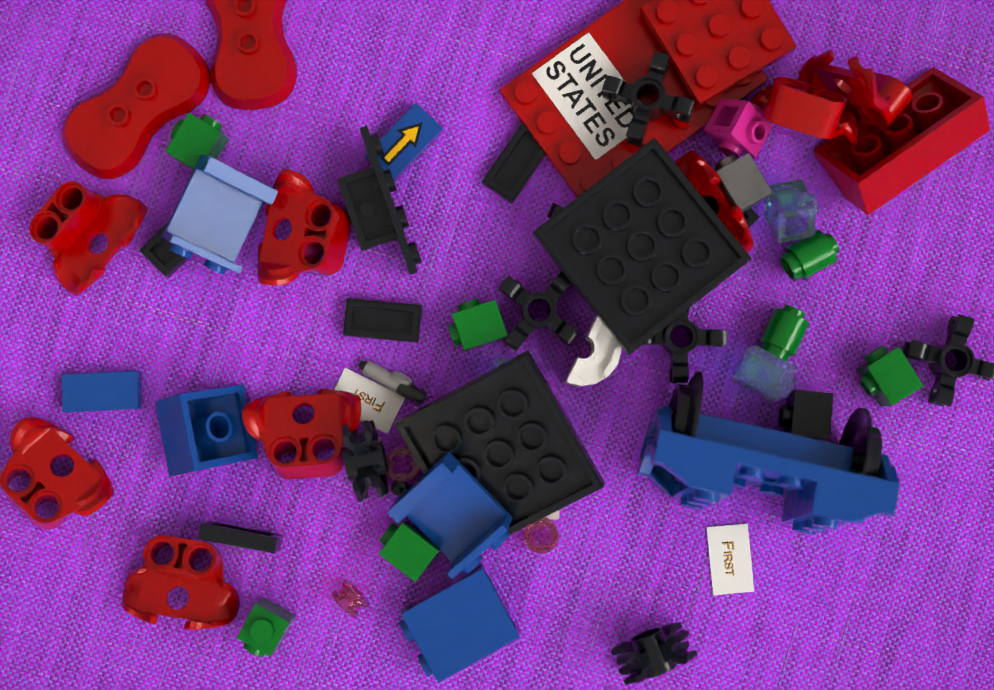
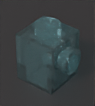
M802 179L769 185L773 193L764 199V216L777 243L815 236L818 203L815 194L808 192Z
M754 345L747 348L731 381L771 402L779 401L781 396L786 398L795 385L796 378L792 375L796 366Z

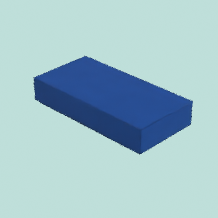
M141 371L61 374L62 412L142 409Z

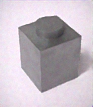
M749 153L739 159L733 154L715 165L716 172L721 177L720 187L733 207L738 205L742 212L762 202L773 193Z

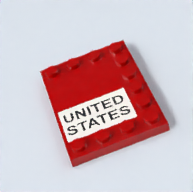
M624 0L501 88L500 95L520 122L525 124L533 135V139L544 150L548 160L577 198L653 138L659 142L668 154L707 125L720 98L742 100L766 83L768 78L760 70L699 107L694 102V110L689 123L681 122L671 116L662 114L658 119L649 122L641 147L626 143L628 138L626 133L634 114L631 104L603 98L604 91H602L606 76H614L627 83L634 84L639 78L648 75L655 51L664 53L640 13L641 7L652 0ZM670 63L663 81L665 94L693 100ZM644 94L638 99L644 105H651L658 100L653 94Z

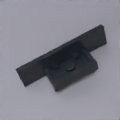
M368 127L360 128V133L372 167L337 179L361 250L364 251L398 239L409 274L417 273L415 265L422 263L415 241L407 243L403 229L409 227V223L403 206L395 207L390 193L397 191L391 171L390 169L382 171L378 156L384 155L379 136L377 133L370 135Z

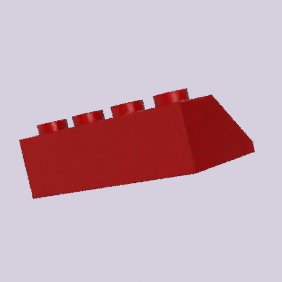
M932 67L906 85L912 92L913 99L887 128H880L857 121V144H851L847 137L839 135L828 139L813 151L843 196L865 214L869 215L990 131L984 96Z

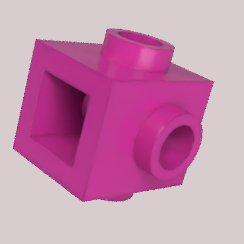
M720 98L704 131L719 144L718 149L724 155L729 157L734 154L738 159L739 156L749 153L751 157L756 158L773 125L764 118L761 108L756 104L745 100Z

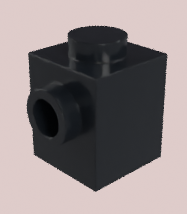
M787 390L786 404H782L779 410V427H783V432L813 439H830L834 393Z

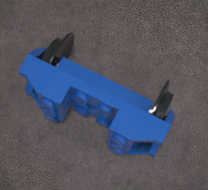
M695 371L688 385H676L669 406L663 405L661 408H656L653 421L649 423L642 444L637 475L648 477L668 496L680 499V506L702 510L703 507H710V504H717L719 500L731 496L733 487L745 488L746 484L760 486V493L782 497L783 492H786L781 522L793 524L792 531L808 535H815V532L826 533V529L837 530L838 526L852 522L862 523L865 518L877 514L887 517L894 516L896 512L900 486L895 466L890 464L888 455L882 454V435L879 428L872 426V418L868 409L857 408L850 415L843 429L839 444L700 414L703 396L702 372Z

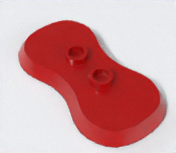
M206 0L217 27V46L211 64L210 79L219 99L227 106L242 110L265 109L286 100L291 94L297 78L296 62L285 40L282 26V15L286 0Z
M161 33L143 40L131 53L122 74L109 88L81 101L67 115L62 128V139L70 156L85 171L101 179H114L129 173L138 165L151 138L163 125L192 111L204 100L211 83L210 71L205 60L192 45L173 34Z

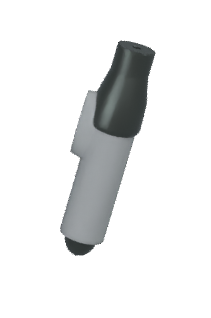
M370 360L359 363V368L364 375L390 388L404 398L414 400L419 404L423 403L427 394L419 390L405 374L399 371L391 373Z

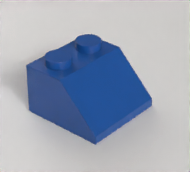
M244 384L183 393L155 401L169 477L258 458L255 438L248 433L242 419V410L247 404Z

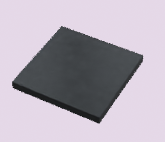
M655 138L532 233L628 356L752 259Z
M529 350L401 418L394 424L423 474L449 451L513 517L508 529L510 534L605 486L604 480Z

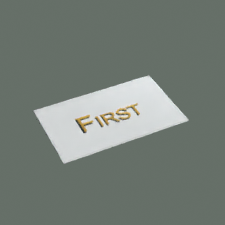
M347 368L344 369L334 389L358 394L361 399L360 421L372 420L377 429L387 434L405 399L395 391Z
M748 523L707 527L713 595L754 592Z

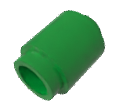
M816 230L786 247L785 253L779 255L780 263L792 281L800 278L806 280L837 262L836 253L839 252V246L830 233L824 234L822 231Z
M786 304L783 309L774 308L759 340L762 343L759 352L769 358L787 364L790 356H795L809 326V322L803 319L805 313Z

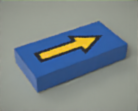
M417 103L380 139L384 155L378 156L382 171L390 169L394 182L443 132V127ZM367 153L364 157L371 164Z

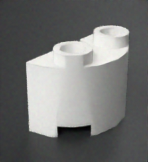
M597 315L585 338L591 346V353L588 358L575 359L564 384L576 387L594 385L610 376L619 363L622 347Z

